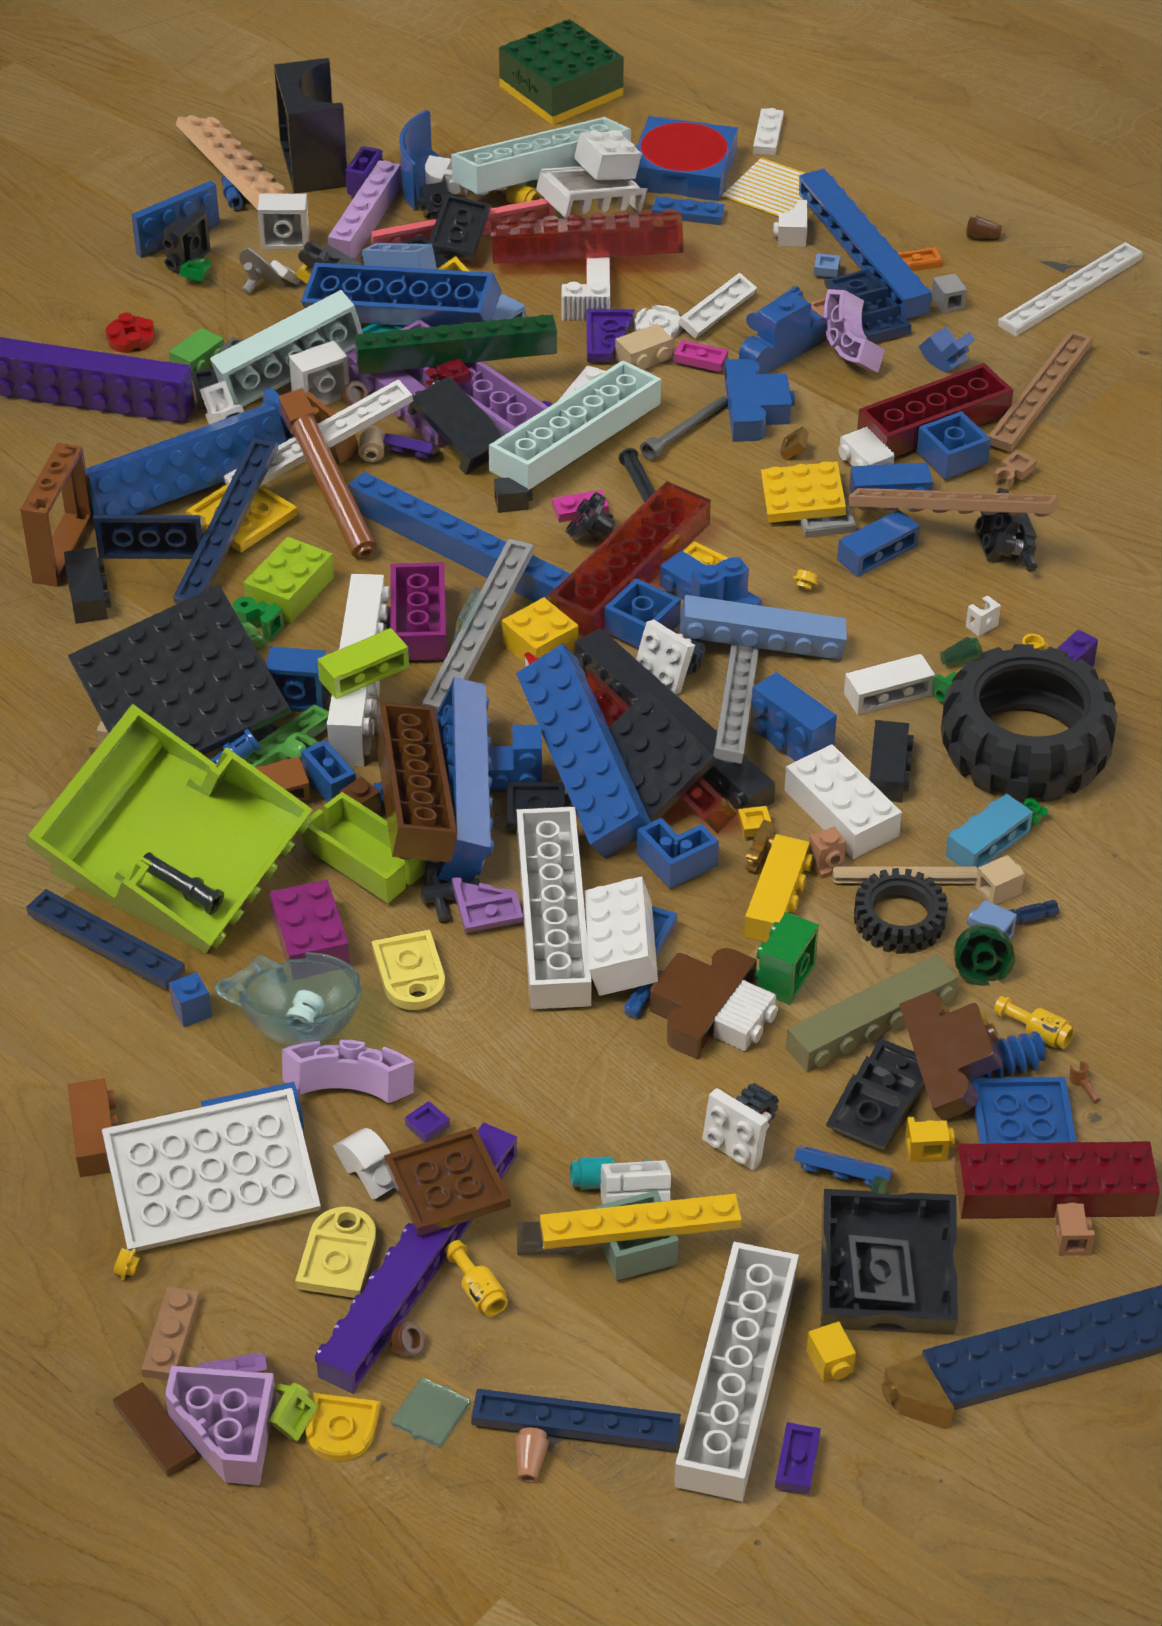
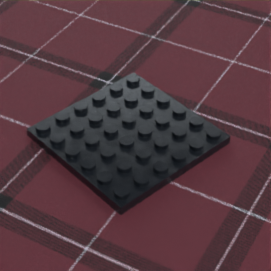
M220 584L68 655L108 734L133 704L198 752L205 755L224 746L227 742L230 743L245 734L244 730L247 728L250 732H253L291 714L287 702Z

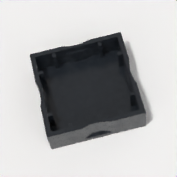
M824 1189L821 1228L820 1327L840 1322L845 1330L954 1334L958 1322V1283L954 1264V1249L957 1241V1195L931 1193L887 1195L873 1191ZM847 1235L908 1240L915 1304L910 1308L879 1305L874 1310L860 1309L858 1303H854L853 1308L844 1307L843 1297H838L836 1294V1283L840 1277V1267L833 1263V1251L837 1244Z

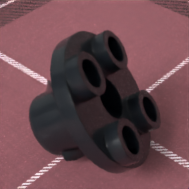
M595 492L589 501L586 499L582 500L576 509V512L579 513L578 516L569 523L565 530L571 538L578 540L588 532L593 535L594 541L597 539L603 541L611 535L615 527V521L612 514L602 512L606 500L605 496Z

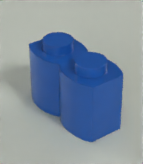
M731 557L720 561L716 565L698 567L692 571L691 596L725 601L740 599L748 594L749 568L740 557Z

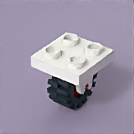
M651 620L646 622L636 660L672 692L678 694L681 693L686 673H696L700 669L706 647H704V643L700 642L699 639L685 638L683 634H680V631L676 633L675 630H670L657 621Z
M753 1083V1085L749 1084L747 1089L744 1088L741 1091V1096L738 1095L736 1099L716 1088L709 1094L702 1140L754 1171L761 1164L766 1131L771 1125V1119H774L776 1115L774 1112L778 1109L777 1103L779 1099L776 1095L756 1083Z

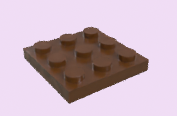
M476 1127L384 1155L387 1170L418 1236L511 1207L510 1197Z

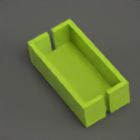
M343 792L325 804L324 811L319 809L308 817L312 822L302 835L303 847L386 903H389L406 889V883L412 885L425 874L428 860H404L399 857H392L387 820Z

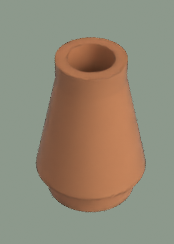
M523 1428L519 1431V1436L515 1438L518 1467L517 1479L521 1482L535 1483L538 1481L539 1471L549 1446V1441L546 1439L547 1434L541 1429Z

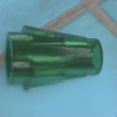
M967 636L941 651L940 658L944 667L967 664L971 659L977 661L983 652L978 639Z

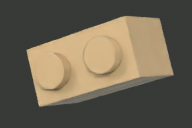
M658 324L615 339V359L618 362L625 361L643 370L672 359L673 338Z

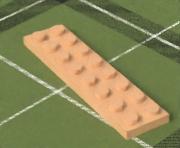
M192 115L178 117L176 126L256 209H258L259 194H289L284 189V186L279 184L273 178L274 176L268 173L263 165L252 156L251 152L247 151L241 145V142L236 140L230 134L231 132L220 124L218 119L213 117L202 119Z

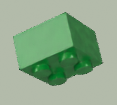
M785 912L780 922L776 921L773 924L767 942L763 941L760 944L756 958L759 959V966L755 974V979H758V987L776 994V1000L791 1005L816 965L819 924Z

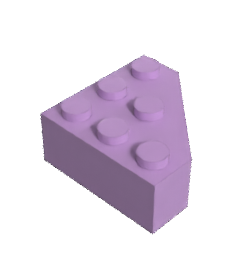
M171 1366L165 1392L170 1419L224 1482L260 1485L271 1428L268 1420L274 1411L276 1401L274 1374Z

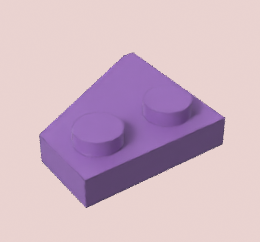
M452 878V887L465 934L523 922V914L516 891L505 888L496 889L491 885L479 883V886L464 883L461 878Z
M264 1352L196 1363L197 1368L248 1372L267 1370Z

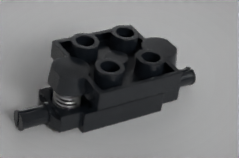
M999 488L996 493H1009V491ZM980 511L981 517L976 520L974 528L987 561L996 563L1001 555L1010 556L1015 564L1026 566L1028 572H1034L1035 568H1037L1034 560V553L1037 548L1034 540L1037 536L1028 514L1012 516L1009 515V512H999L994 515H986L983 511Z

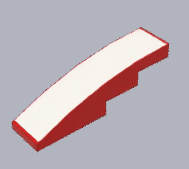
M586 242V284L602 282L610 285V242Z

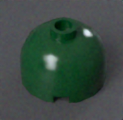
M984 923L976 924L965 929L956 939L953 951L955 966L961 977L971 984L990 985L988 981H995L997 979L1001 981L1013 969L1015 962L1013 944L1006 933L997 926Z

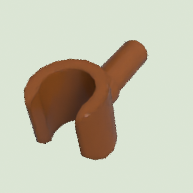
M1080 1061V1071L1075 1070L1070 1065V1082L1074 1085L1082 1086L1092 1101L1098 1103L1101 1099L1088 1080V1064Z

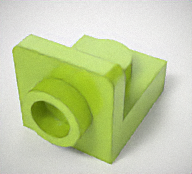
M278 1383L274 1390L282 1398L268 1422L288 1439L298 1441L318 1405L308 1397L310 1392L301 1385L292 1383L291 1386Z

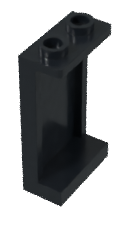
M450 376L441 381L437 380L430 387L423 391L419 390L412 395L413 402L409 403L407 412L411 416L418 412L461 457L459 469L465 475L489 462V445L506 435Z

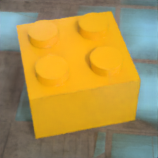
M545 597L501 620L502 645L523 663L525 653L530 652L539 659L561 644H564L572 653L574 652L575 641L578 640V625Z

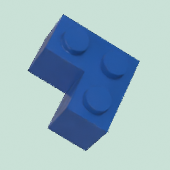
M541 724L512 725L513 746L489 747L488 756L491 757V765L488 776L492 777L490 791L507 790L508 782H542Z
M659 818L637 829L638 856L669 889L718 866L719 841L703 824L677 835L662 818Z

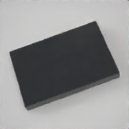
M445 194L428 244H432L433 252L474 261L491 211V204Z

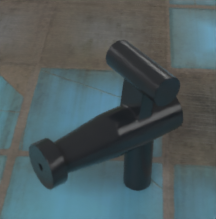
M429 861L425 869V887L420 888L421 900L423 904L434 903L439 922L447 923L450 921V915L445 901L456 899L452 882L440 884L437 877L438 865ZM477 877L472 878L471 881H466L464 883L479 886V883L481 882L480 879Z

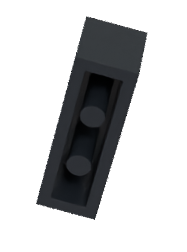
M95 547L65 551L64 559L75 624L108 619L106 608H111L109 591L104 592L108 590L106 574L100 575V573H105L103 557L97 558Z
M875 720L869 781L891 802L902 803L903 791L909 792L910 774H905V771H911L912 755L907 754V752H912L914 735H908L909 723Z

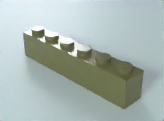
M935 954L787 1028L786 1049L807 1073L817 1067H823L831 1060L843 1054H849L855 1048L876 1040L880 1035L903 1026L905 1021L900 1003L925 993H935L945 1004L952 1001L956 997L958 976Z

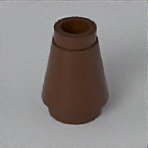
M977 215L976 217L970 216L966 235L971 236V239L999 240L1002 226Z

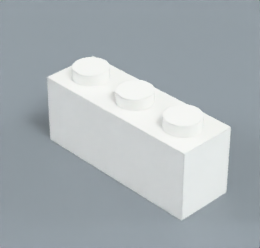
M922 654L846 673L844 695L856 714L860 715L931 696L935 674Z

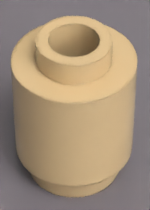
M371 425L360 433L358 453L362 460L369 463L378 462L384 456L385 443L383 441L385 435L379 427Z

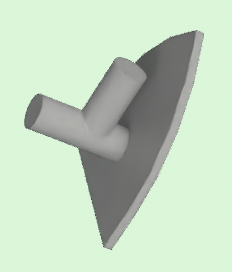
M249 247L241 251L239 260L249 277L242 288L245 293L251 294L260 278L285 287V283L278 272L264 258Z

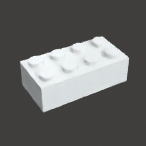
M833 744L786 766L784 791L823 830L836 827L846 840L845 852L852 859L899 837L902 812Z
M643 877L626 879L621 882L585 890L589 971L599 996L658 982L652 902Z

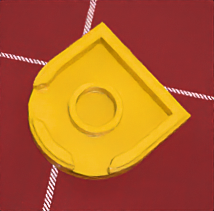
M313 1393L312 1401L318 1405V1408L305 1428L307 1443L311 1450L320 1458L332 1462L350 1461L366 1452L374 1439L381 1410L380 1401Z

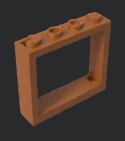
M57 443L20 509L32 582L35 584L59 586L66 573L64 552L78 550L93 522L83 446ZM62 491L65 514L52 536L49 512Z

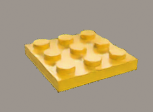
M838 461L761 469L768 523L846 515Z
M226 484L187 509L186 514L204 517L207 530L228 485ZM263 485L260 486L231 547L242 553L298 515L297 507Z

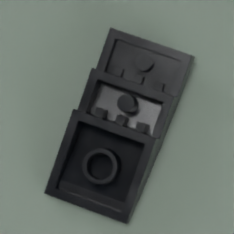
M879 1038L870 1057L866 1056L857 1074L852 1075L827 1121L826 1127L884 1151L898 1133L926 1087L915 1052Z

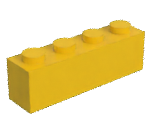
M778 834L775 835L745 916L744 937L767 942L773 924L776 921L780 922L785 912H796L799 900L797 892H803L806 881L804 873L805 871L810 872L813 863V854H809V841Z

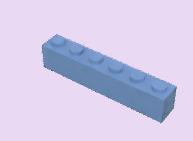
M685 595L680 613V634H683L685 638L841 660L847 641L846 618L691 595Z

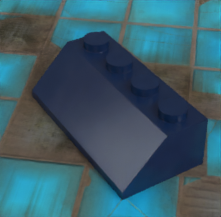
M94 515L93 517L98 554L103 559H192L206 532V521L201 515Z

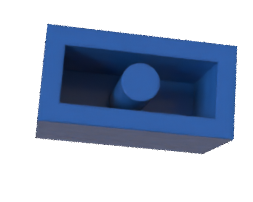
M327 740L301 751L302 765L307 779L327 803L340 794L339 791L356 780V773Z

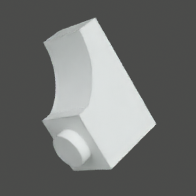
M798 200L792 210L779 213L778 222H774L773 236L778 237V246L806 247L807 200Z

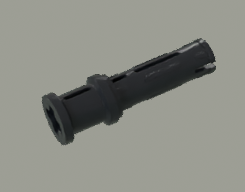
M151 852L143 856V858L153 863L152 865L146 863L149 866L147 872L182 892L187 902L194 901L204 907V911L209 915H212L219 909L224 899V892L222 890H213L204 884L202 878L187 876L154 856Z

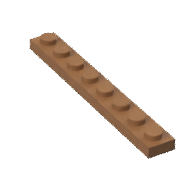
M1073 330L1066 334L989 434L991 446L1008 452L1012 451L1090 348L1093 337Z
M857 488L849 496V506L859 507L860 510H870L874 507H879L885 511L906 508L910 512L932 509L935 513L958 510L960 514L983 511L986 515L1009 512V515L1012 516L1035 513L1037 517H1045L1052 514L1059 506V495Z

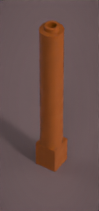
M303 388L278 396L279 410L290 433L294 434L352 556L365 558L371 555L376 543L315 420L314 410Z

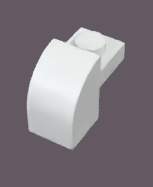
M429 156L425 164V183L432 184L445 181L447 192H450L451 195L467 197L469 189L462 188L461 185L452 181L451 159Z
M226 381L200 389L208 413H205L209 424L244 412L242 405H234Z
M368 1128L358 1130L333 1145L347 1173L357 1172L371 1199H376L395 1187L384 1160V1155L391 1152L374 1131Z

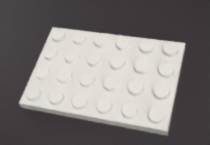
M292 1088L102 1129L126 1246L129 1251L135 1249L138 1252L321 1210Z

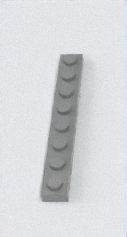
M508 539L422 702L423 707L435 708L437 712L453 677L469 679L534 553L533 544Z
M731 644L713 754L716 759H720L725 763H742L759 648Z

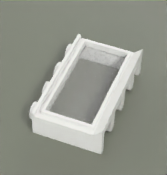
M582 166L541 169L536 191L567 218L570 215L574 200H580L578 209L583 214L589 212L592 199L598 198V208L602 212H606L609 209L612 197H618L617 207L622 211L627 209L628 204L635 210L642 211L647 188H640L632 179L595 180Z

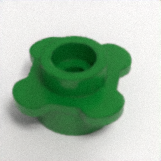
M1033 798L1025 799L1023 805L1033 811L1031 826H1036L1041 822V817L1048 815V809L1041 807Z

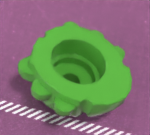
M250 622L242 623L255 648L265 649L267 647L266 640L257 628Z

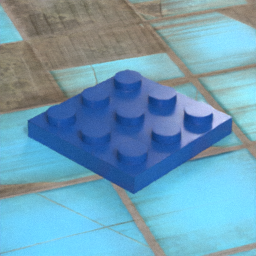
M1066 1077L974 1078L971 1080V1084L978 1093L977 1103L973 1107L978 1143L1076 1142Z

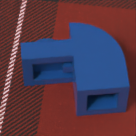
M946 326L931 335L918 347L931 365L941 371H950L969 359L966 355L970 351L968 346L975 339L969 332L956 340Z

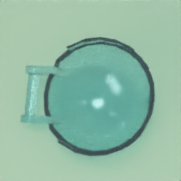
M306 952V959H288L283 964L263 955H258L252 959L251 964L228 979L222 978L215 983L217 994L241 1006L247 1019L257 1031L269 1040L285 1046L319 1040L320 1043L334 1038L350 1023L360 1003L362 993L360 975L350 964L327 954ZM300 990L314 992L324 1001L323 1010L320 1015L313 1017V1023L294 1024L293 1018H285L288 1010L294 1007L292 1001Z

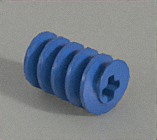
M1032 1031L1030 1035L1021 1033L1018 1038L1010 1035L1006 1040L999 1037L1000 1040L995 1042L1002 1061V1067L995 1070L999 1078L1003 1077V1068H1006L1009 1075L1012 1076L1015 1074V1066L1017 1065L1021 1073L1027 1072L1028 1063H1030L1033 1071H1038L1039 1061L1044 1062L1045 1046L1038 1031ZM992 1072L984 1074L985 1078H991Z

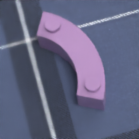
M828 289L824 305V318L827 320L828 330L826 335L830 345L846 360L865 370L878 373L885 349L870 342L864 334L861 319L864 300L846 290Z
M320 1040L311 1041L282 1049V1080L285 1083L295 1082L297 1093L300 1095L320 1089L343 1088L363 1091L390 1103L414 1093V1061L387 1047H383L382 1051L365 1047V1042L340 1040V1045L320 1046Z

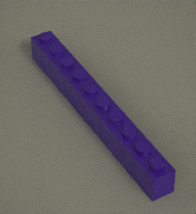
M483 1122L477 1131L502 1179L517 1157V1136ZM473 1219L421 1236L417 1235L412 1223L406 1224L402 1231L401 1239L395 1247L389 1248L380 1269L372 1272L363 1293L355 1296L346 1317L337 1321L329 1341L326 1344H321L315 1355L318 1378L352 1394L390 1341L394 1328L398 1324H402L446 1260V1247L451 1242L460 1240Z

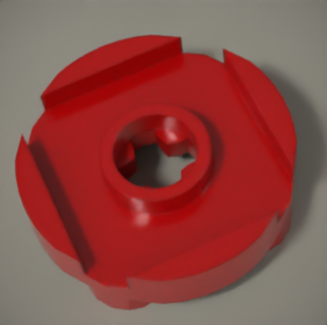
M128 312L121 313L118 319L112 321L105 329L106 339L110 348L121 353H132V349L139 347L140 351L145 350L155 341L153 321L133 316Z

